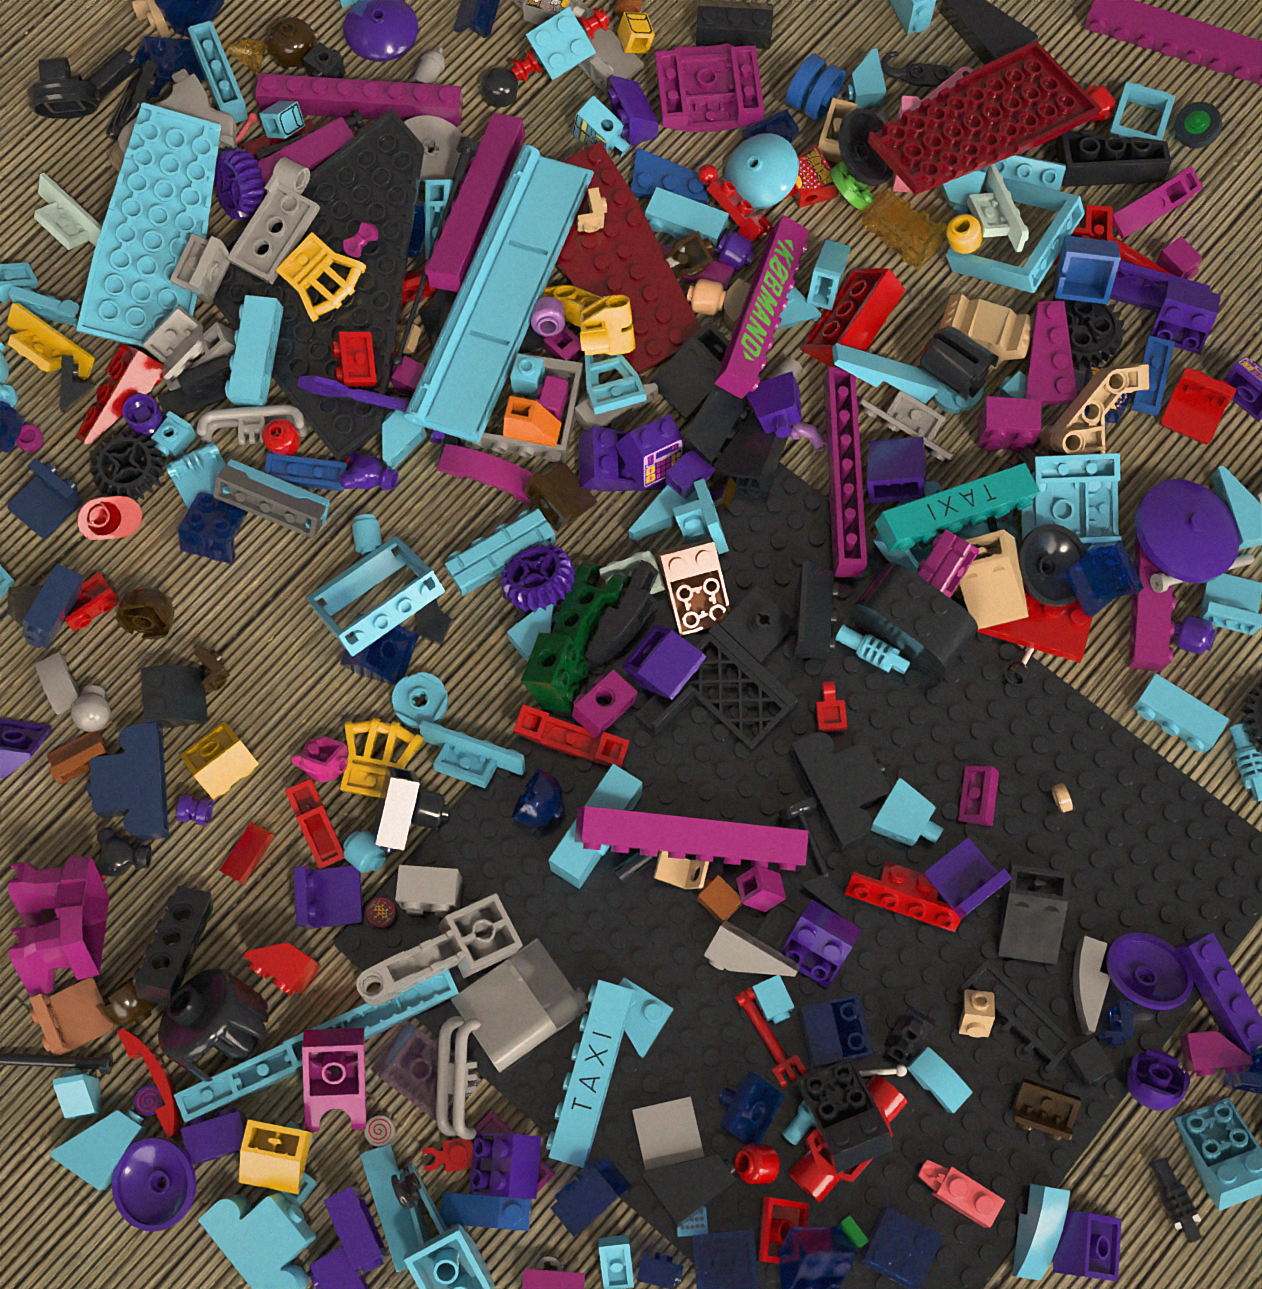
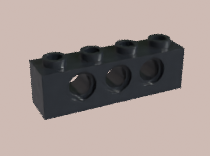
M179 885L174 896L170 895L167 900L166 914L163 920L159 919L157 922L153 943H149L145 949V961L142 968H137L134 974L133 985L136 986L139 999L168 1005L170 998L181 987L212 914L213 902L211 893Z

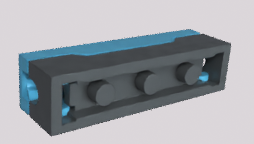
M232 459L217 475L213 496L310 538H314L325 523L330 504L329 499Z

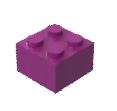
M987 396L978 416L977 448H984L991 452L999 451L1000 449L1011 450L1014 453H1020L1026 446L1032 448L1041 431V400Z

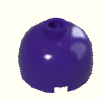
M1147 1050L1143 1055L1137 1053L1134 1056L1127 1071V1086L1130 1094L1139 1104L1152 1110H1168L1179 1104L1190 1085L1189 1073L1187 1070L1184 1073L1178 1067L1180 1062L1173 1056L1161 1051Z

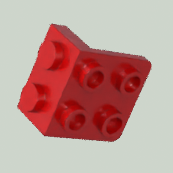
M1186 367L1177 381L1160 424L1169 430L1207 445L1212 441L1224 410L1234 397L1237 388L1230 386L1226 381L1215 380L1199 370Z

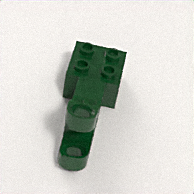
M584 561L578 566L574 575L575 583L571 585L572 592L564 593L565 600H562L564 602L560 612H554L551 620L555 624L552 634L539 632L521 679L542 709L572 712L573 702L580 695L583 679L588 674L589 664L584 658L587 645L593 632L598 627L600 617L606 612L608 606L615 609L619 608L620 598L627 591L631 582V576L615 573L604 589L601 590L595 587L600 578L599 569H601V566L590 561Z

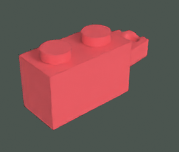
M926 1160L917 1175L933 1189V1196L984 1228L992 1226L1005 1202L1004 1199L953 1167L945 1168Z

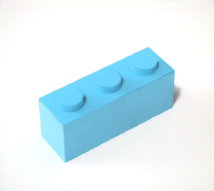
M656 187L645 211V217L652 231L667 233L677 240L700 231L705 238L708 236L711 238L715 248H717L728 226L729 213Z
M1155 674L1148 681L1132 707L1145 720H1153L1161 725L1163 731L1167 734L1180 737L1186 741L1188 747L1204 753L1214 746L1230 720L1158 674Z

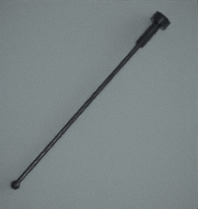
M460 137L456 147L460 155L452 176L454 182L428 258L430 260L434 253V243L437 239H440L442 234L443 222L448 217L458 183L463 180L469 158L475 157L479 148V143L470 137ZM425 270L397 355L392 359L393 365L397 367L403 363L401 357L428 278L425 275Z

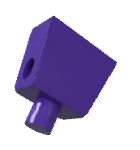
M792 371L760 382L754 392L749 391L746 394L765 433L775 431L777 437H787L792 432L791 425L802 420L800 389Z

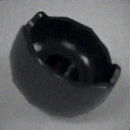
M504 67L488 69L480 83L482 99L487 105L495 108L507 107L514 103L518 91V79L513 71Z

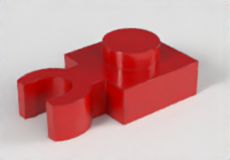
M473 1139L443 1141V1151H438L431 1147L422 1150V1154L431 1153L435 1156V1162L432 1165L424 1166L426 1171H434L441 1164H445L447 1173L472 1169Z

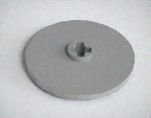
M421 115L406 120L404 123L425 148L420 183L425 184V180H454L452 176L460 155L456 147L459 138L464 137L462 133L450 122L435 116ZM429 147L434 148L433 153L427 152Z

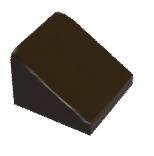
M725 477L711 483L709 492L715 508H730L737 489V485L732 477Z

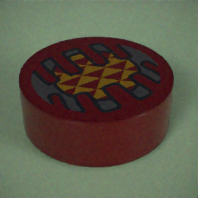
M376 898L369 903L366 915L372 925L378 928H385L394 922L396 908L389 899Z

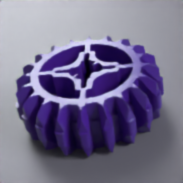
M228 149L217 157L214 178L216 188L214 190L217 191V199L220 200L221 208L225 209L227 216L237 220L252 219L265 198V179L262 178V169H259L258 161L254 160L252 153H248L246 149Z
M540 543L536 548L530 544L529 549L526 551L520 549V554L518 556L512 555V562L505 563L506 570L501 572V586L506 598L510 600L512 605L516 608L520 607L524 612L531 609L535 613L538 608L546 611L548 605L556 606L558 599L565 600L564 593L572 592L571 585L575 583V569L570 557L560 547L555 548L551 543L547 546Z

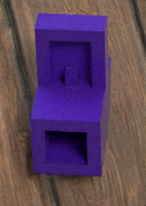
M690 451L683 455L666 472L665 483L686 500L696 490L694 482L704 479L707 485V478L715 469L696 452Z

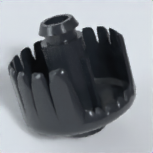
M219 968L202 971L189 979L170 998L159 1025L158 1041L160 1048L169 1059L205 1082L213 1081L211 1077L199 1069L195 1059L202 1057L201 1052H209L210 1045L227 1057L233 1058L235 1062H245L254 1058L260 1049V1039H263L266 1034V1026L263 1022L268 1023L269 1014L266 1011L268 1010V1004L261 994L232 973Z

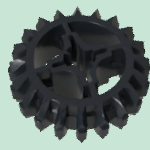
M122 431L118 439L111 434L112 441L109 443L102 441L104 448L95 449V454L98 457L91 458V463L94 466L90 468V473L94 476L93 482L99 487V491L102 494H106L107 497L126 496L135 500V496H139L140 499L144 500L145 495L143 493L148 491L153 494L152 485L160 486L161 482L157 477L164 476L162 467L165 466V462L161 458L162 453L158 448H154L155 442L149 441L147 436L143 434L139 437L137 433L132 431L128 437ZM144 454L147 456V466L145 470H143L140 466L142 463L141 458ZM112 464L115 468L113 472L114 477L112 480H109L108 471Z

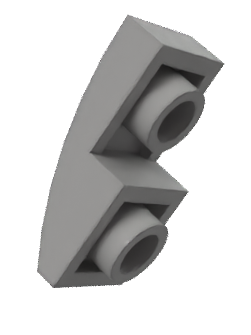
M59 651L35 664L43 689L57 715L72 708L75 700L81 696L76 681L70 675L65 657Z

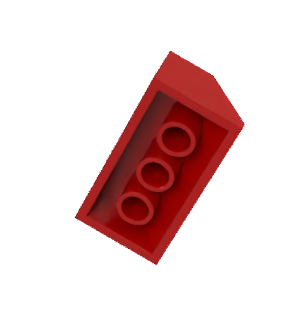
M853 268L838 290L832 310L826 309L800 349L829 367H838L834 364L832 347L836 343L865 352L872 344L880 328L886 323V319L893 308L899 303V299L906 289L889 268Z

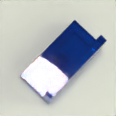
M461 0L453 30L459 33L470 28L483 38L490 36L500 0Z

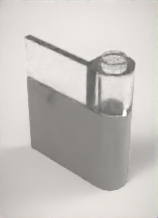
M538 939L528 944L450 999L464 1021L472 1018L479 1019L481 1025L479 1029L473 1030L472 1033L499 1073L587 1011L585 1004L588 1003V999L579 987L575 990L572 988Z

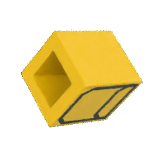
M623 13L617 33L624 53L648 54L655 34L647 13Z

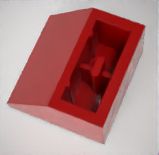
M288 942L249 950L243 955V957L250 961L247 967L266 980L270 975L274 977L271 983L290 996L294 991L301 996L321 968L312 958Z

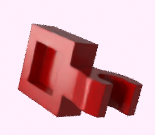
M834 681L823 682V685H821L823 702H816L815 704L818 732L846 730L845 700L836 701Z

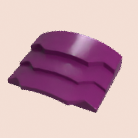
M727 43L705 47L678 46L672 51H655L660 113L663 127L689 132H713L740 128L763 120L765 111L756 46L734 47Z

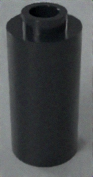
M121 47L84 81L96 85L99 89L98 99L103 100L139 68V65L134 57Z

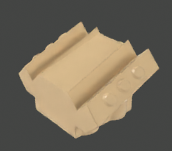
M963 294L950 295L939 329L946 326L956 327L999 356L996 367L992 365L989 367L997 370L998 365L1004 360L1026 357L1034 320L1028 314L1017 315L1011 308L982 299L969 300Z

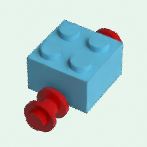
M568 7L527 33L526 38L536 54L533 56L531 51L527 50L526 58L521 61L516 58L512 60L514 65L510 68L518 81L523 78L526 83L529 81L528 74L533 71L540 74L542 70L539 64L541 63L553 81L594 55L596 51L587 38L586 33L593 40L595 39L594 32L602 29L605 32L609 30L607 24L610 23V20L603 9L599 11L594 7L592 9V16L587 19L583 16L579 17V21L582 24L580 26L572 10Z

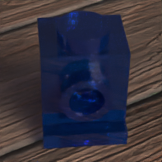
M643 1250L637 1281L667 1289H673L674 1283L680 1285L684 1266L672 1263V1256L655 1253V1257L650 1258V1251Z

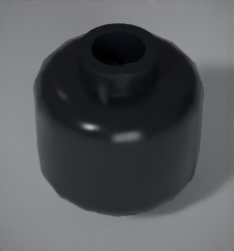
M419 789L411 824L435 829L441 821H446L449 805L444 804L443 794Z

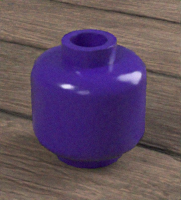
M735 231L730 232L728 235L724 233L715 251L718 253V261L734 268V270H740L743 265L749 266L755 256V252L751 251L753 242Z
M1188 615L1184 618L1183 622H1176L1172 637L1177 638L1176 643L1179 649L1201 655L1206 650L1210 651L1212 649L1217 629H1213V623L1210 620Z

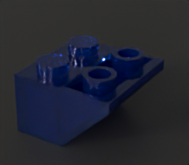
M859 994L803 1006L799 1009L812 1069L834 1065L851 1057L854 1060L874 1054Z
M840 1226L790 1228L779 1250L781 1289L840 1288L858 1253Z

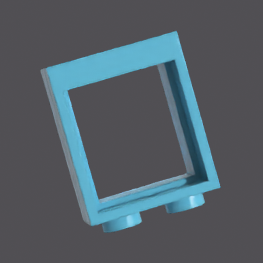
M1126 81L1108 135L1109 133L1119 134V137L1132 140L1133 137L1162 141L1176 96L1162 90L1145 87L1139 83ZM1127 101L1162 111L1155 136L1119 125Z

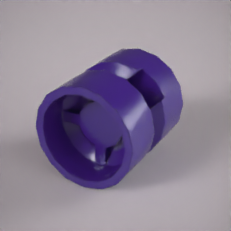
M136 394L128 398L123 405L122 413L131 430L137 433L139 437L143 434L147 436L149 441L152 440L151 437L165 421V417L156 401L149 395Z

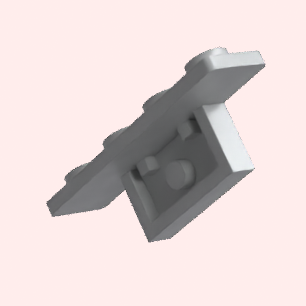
M900 390L887 412L864 398L860 400L859 403L865 406L862 410L863 412L875 419L878 415L887 420L885 425L898 433L901 429L909 434L908 438L924 437V444L932 449L930 454L939 460L944 461L945 458L952 460L955 456L933 442V439L947 418L916 398Z

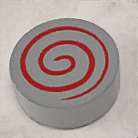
M375 1116L366 1124L365 1137L374 1146L382 1147L388 1145L395 1137V1125L392 1120L385 1116Z

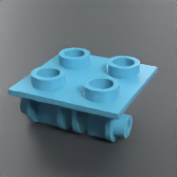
M213 441L165 466L185 505L190 510L214 498L216 477L226 464Z

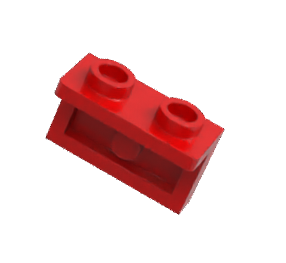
M100 572L82 583L81 595L68 617L64 619L74 632L90 625L93 618L101 613L110 611L114 608L116 602L120 600Z

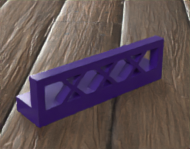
M1120 261L1117 269L1119 272L1117 271L1109 299L1157 312L1161 297L1167 286L1165 283L1167 284L1169 280L1206 291L1210 290V286Z

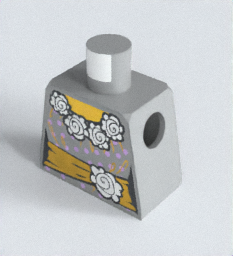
M525 0L523 3L524 20L538 25L543 24L568 7H570L581 25L579 17L583 16L586 18L587 11L578 7L579 0Z

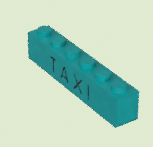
M1023 463L883 511L874 524L888 552L897 549L902 552L912 548L917 542L923 541L928 543L933 541L939 534H943L945 529L954 534L965 525L977 526L988 517L1000 518L1009 513L1011 509H1025L1033 504L1032 500L1040 490L1028 467Z

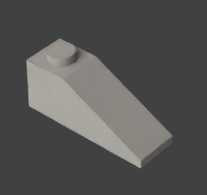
M218 322L212 325L203 333L202 351L194 359L190 357L184 363L185 368L179 375L188 369L207 365L216 358L222 359L227 357L230 362L231 356L235 355L236 350L235 331ZM172 376L169 380L165 379L170 391L173 392L181 388L177 377Z
M655 383L643 385L647 401L597 415L594 414L589 398L586 396L574 408L575 419L585 431L589 430L592 426L614 429L657 399L658 386Z
M726 920L718 929L704 954L705 957L709 958V963L720 970L725 968L729 971L795 977L801 967L794 960Z

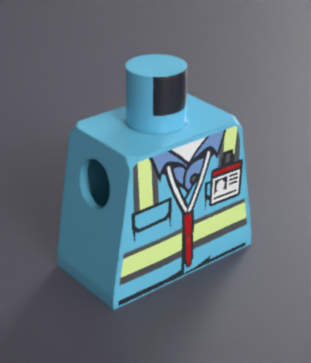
M592 96L577 112L572 135L588 147L601 142L607 153L613 150L620 157L630 147V144L621 138L624 126L622 122L596 97Z

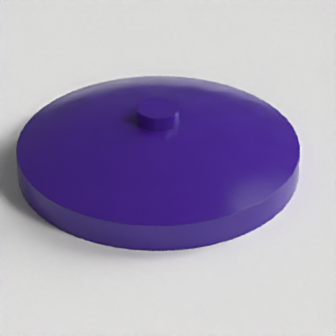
M1172 479L1155 485L1140 500L1135 513L1137 537L1146 555L1164 573L1188 583H1205L1218 578L1233 565L1239 550L1238 529L1229 509L1209 489L1192 481Z

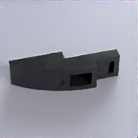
M643 560L640 561L638 567L631 574V582L627 591L620 598L618 610L608 606L606 612L600 617L598 630L594 638L589 641L585 656L594 665L601 666L620 652L634 638L651 614L657 600L650 594V591L659 574L651 563Z

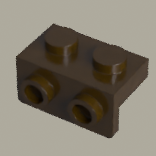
M1022 1078L1011 1109L1012 1119L1023 1129L1033 1130L1035 1128L1044 1131L1047 1136L1055 1140H1062L1063 1138L1071 1140L1073 1136L1072 1127L1082 1102L1081 1097Z

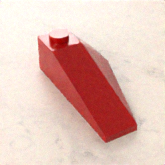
M121 343L105 373L109 375L107 382L97 389L98 402L96 406H92L88 410L76 438L86 445L93 442L123 415V405L128 398L136 394H147L154 385L161 381L163 365L139 350Z

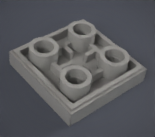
M691 1097L632 1110L645 1171L704 1157Z

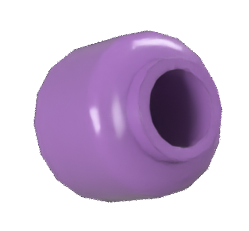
M542 297L536 301L531 314V326L536 333L550 337L559 334L565 326V308L557 298Z

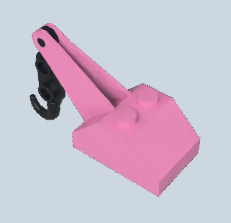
M898 51L886 53L880 62L882 71L888 77L901 79L913 86L936 88L922 100L918 97L902 96L897 120L907 110L914 111L920 107L922 101L927 98L930 100L938 96L939 91L946 87L949 89L954 87L959 79L974 71L970 67H962L954 72L945 65L918 63L903 68H892L889 66L888 61L890 58L898 56ZM893 172V191L909 192L910 189Z

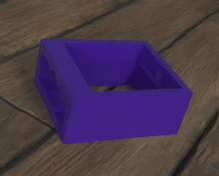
M351 1186L323 1200L352 1269H362V1272L365 1273L384 1265L382 1259L389 1256L361 1189Z

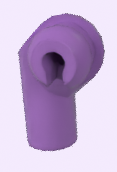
M801 421L793 425L792 432L789 435L792 439L798 440L801 436L806 437L816 451H820L827 445L826 440L815 426Z

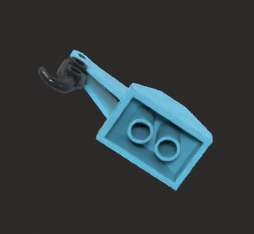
M412 1163L399 1170V1180L397 1175H392L391 1183L394 1193L404 1209L410 1208L419 1242L418 1247L404 1254V1261L418 1288L496 1289L489 1269L474 1240L460 1224L448 1230L429 1196L415 1165ZM420 1198L423 1199L440 1235L432 1239L418 1200Z

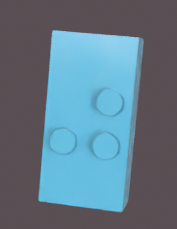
M613 764L585 806L632 811L642 796V782ZM575 820L549 858V864L552 872L580 889L601 856L607 852L610 846L601 845V850L583 849V843L574 842Z

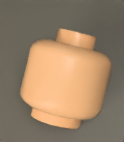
M699 279L695 286L690 285L687 301H691V308L694 312L714 316L718 311H723L724 298L727 291H724L722 283Z

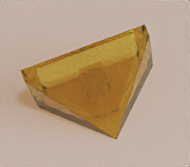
M243 37L229 45L227 52L258 75L264 59L267 41Z

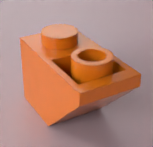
M510 396L504 416L503 437L556 447L561 422L537 401Z

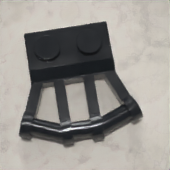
M149 59L127 84L119 105L106 128V135L112 140H117L123 127L137 117L141 104H148L146 97L153 91V85L157 78L154 75L157 64Z

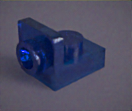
M1119 1001L1114 1004V1009L1110 1010V1023L1112 1027H1115V1031L1099 1033V1040H1107V1045L1118 1046L1125 1045V1040L1134 1038L1132 1001Z

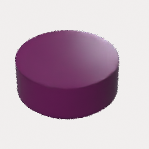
M25 424L19 427L14 437L16 444L25 452L38 450L44 442L43 433L33 424Z

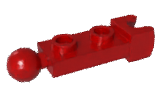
M703 165L698 171V179L701 183L709 185L707 190L739 225L738 232L752 242L755 238L758 241H762L773 228L772 224L763 214L757 215L754 212L751 203L738 194L733 183L726 179L719 180L718 171L713 165Z

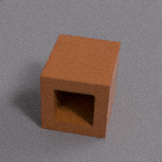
M719 875L714 880L709 877L704 882L703 888L698 889L700 894L697 901L721 924L742 905L741 897Z

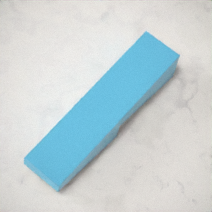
M838 343L832 347L833 360L836 366L876 388L885 381L925 404L939 390L938 381L924 373L921 368Z

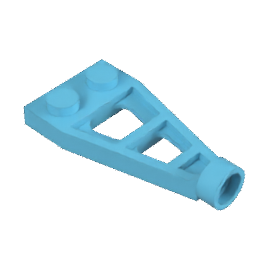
M622 354L610 355L611 359L594 363L593 355H585L587 396L595 415L647 401L646 392L639 375ZM616 369L623 377V379L601 385L598 380L599 373Z

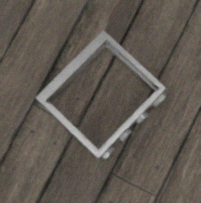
M523 354L544 360L545 378L549 375H557L568 382H572L560 445L557 444L556 447L489 433H483L479 444L462 438L461 443L470 449L488 448L500 454L513 452L525 458L538 456L544 457L551 462L567 461L575 421L574 408L579 400L584 375L583 363ZM515 358V360H514V362H513V365H512V367H511L509 373H512V370H513V367H514L516 358Z

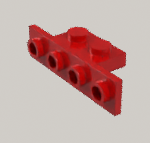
M885 861L882 868L880 880L853 872L845 890V895L953 932L956 931L961 921L949 904L937 900L938 891L923 873Z

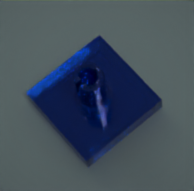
M749 1071L738 1092L730 1088H725L722 1091L719 1101L729 1109L720 1125L746 1144H760L784 1095L762 1077Z

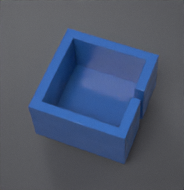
M1064 236L1059 256L1060 261H1058L1053 279L1055 298L1108 304L1121 258L1118 242Z

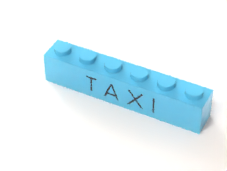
M598 980L597 985H592L588 996V1002L592 1003L589 1014L584 1013L579 1030L584 1032L581 1044H575L571 1060L576 1061L572 1073H567L563 1085V1090L567 1091L565 1101L559 1102L554 1119L559 1120L556 1132H550L546 1149L550 1150L549 1158L582 1168L587 1166L635 990Z

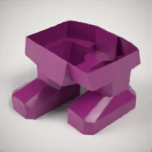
M69 856L65 866L38 869L29 861L12 863L11 868L15 869L18 877L8 881L9 895L26 926L12 929V933L17 935L19 943H15L14 947H9V956L28 994L34 996L40 993L48 994L52 992L56 979V968H72L77 980L100 975L109 897L92 857ZM54 910L57 916L56 919H54Z

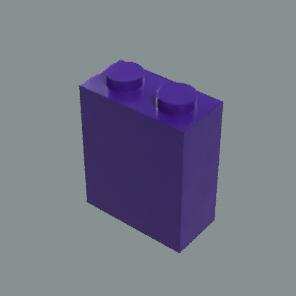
M924 437L869 441L867 486L870 503L915 500L925 497L926 452Z

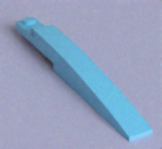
M446 970L411 987L382 1005L371 1006L366 1003L310 1030L364 1028L365 1040L459 994L449 970ZM303 1033L284 1041V1044L211 1077L213 1081H202L174 1094L184 1122L188 1123L192 1119L202 1117L242 1097L246 1098L303 1071Z

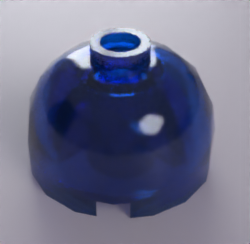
M538 769L525 787L527 789L523 796H519L511 815L517 822L528 827H541L548 824L552 818L558 820L565 808V805L561 804L563 791L558 780L550 773Z

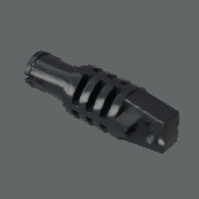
M1167 1157L1150 1163L1149 1166L1152 1168L1161 1187L1159 1196L1175 1230L1183 1229L1190 1243L1202 1239L1196 1225L1201 1219L1185 1185L1177 1181Z

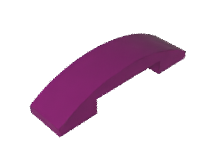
M445 445L437 467L438 471L463 479L465 476L513 494V499L534 506L523 493L525 485L533 473L480 451L455 445Z

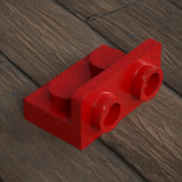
M339 332L336 341L332 342L331 347L332 357L337 358V367L334 368V380L346 387L375 386L377 381L371 332Z

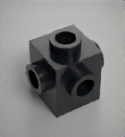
M321 42L303 58L306 72L310 77L343 79L346 73L342 55L335 49L330 50Z

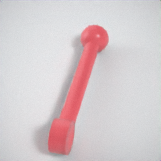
M256 113L248 115V121L236 137L237 144L251 124L258 120Z

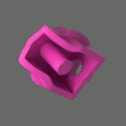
M323 736L317 739H309L301 753L296 754L291 759V762L304 770L307 776L324 783L335 780L346 770L348 750L346 744Z

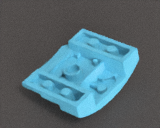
M1120 453L1035 457V471L1031 475L1040 492L1032 500V505L1021 510L1022 539L1036 527L1045 524H1058L1071 530L1081 540L1088 555L1089 565L1122 564L1121 536H1119L1118 520Z

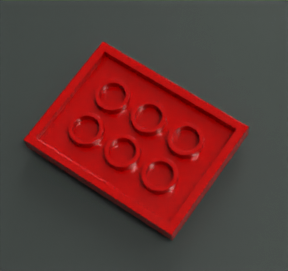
M1086 585L1085 590L1077 600L1060 607H1050L1039 603L1024 588L1029 617L977 630L979 633L1080 663L1083 659L1099 588Z

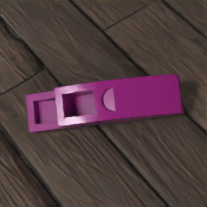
M1192 165L1113 213V224L1121 239L1166 214L1203 189Z

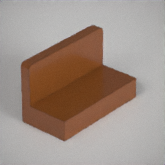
M99 731L89 732L49 753L47 758L52 766L49 770L53 778L62 785L89 771L91 758L111 755Z

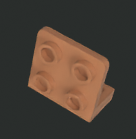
M86 978L50 997L40 993L30 998L33 1006L30 1008V1014L37 1025L40 1024L44 1033L41 1035V1041L47 1051L51 1050L54 1054L62 1056L114 1029V1024L109 1022L96 1008L97 1003L101 1002L103 1005L106 1003L96 980L93 978Z

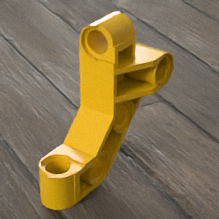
M571 285L545 287L541 298H557L565 308V321L581 328L582 351L585 350V355L603 353L617 355L629 353L635 349L636 344L629 297L625 295L600 297Z

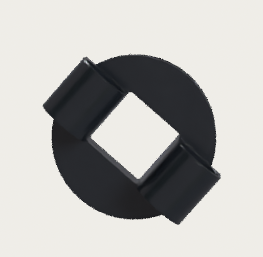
M67 57L39 59V74L42 82L31 86L27 91L28 98L30 99L29 108L35 114L52 119H74L91 115L100 107L98 87L83 81L80 74L71 75Z

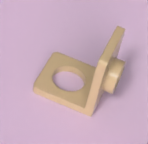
M660 851L654 878L683 889H701L704 885L709 862L686 858H668V852ZM700 867L699 876L697 880L694 881L695 872Z

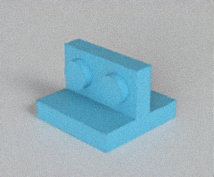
M704 479L695 481L694 485L699 500L673 508L684 539L689 544L712 538L718 554L727 552L729 549Z

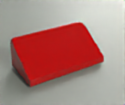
M251 822L219 871L244 886L275 836Z

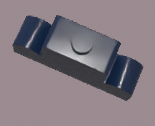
M157 722L127 726L119 736L120 746L126 751L125 753L93 757L90 760L91 780L87 781L88 796L92 797V810L101 818L125 816L123 821L124 828L129 834L140 841L169 838L163 729Z

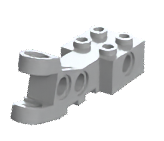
M497 893L445 916L438 925L442 935L432 940L429 939L410 950L396 954L363 971L357 978L356 983L357 990L363 1000L371 1006H379L396 998L411 987L456 965L463 978L515 955L523 944ZM378 982L381 984L377 992H367V988L371 983Z

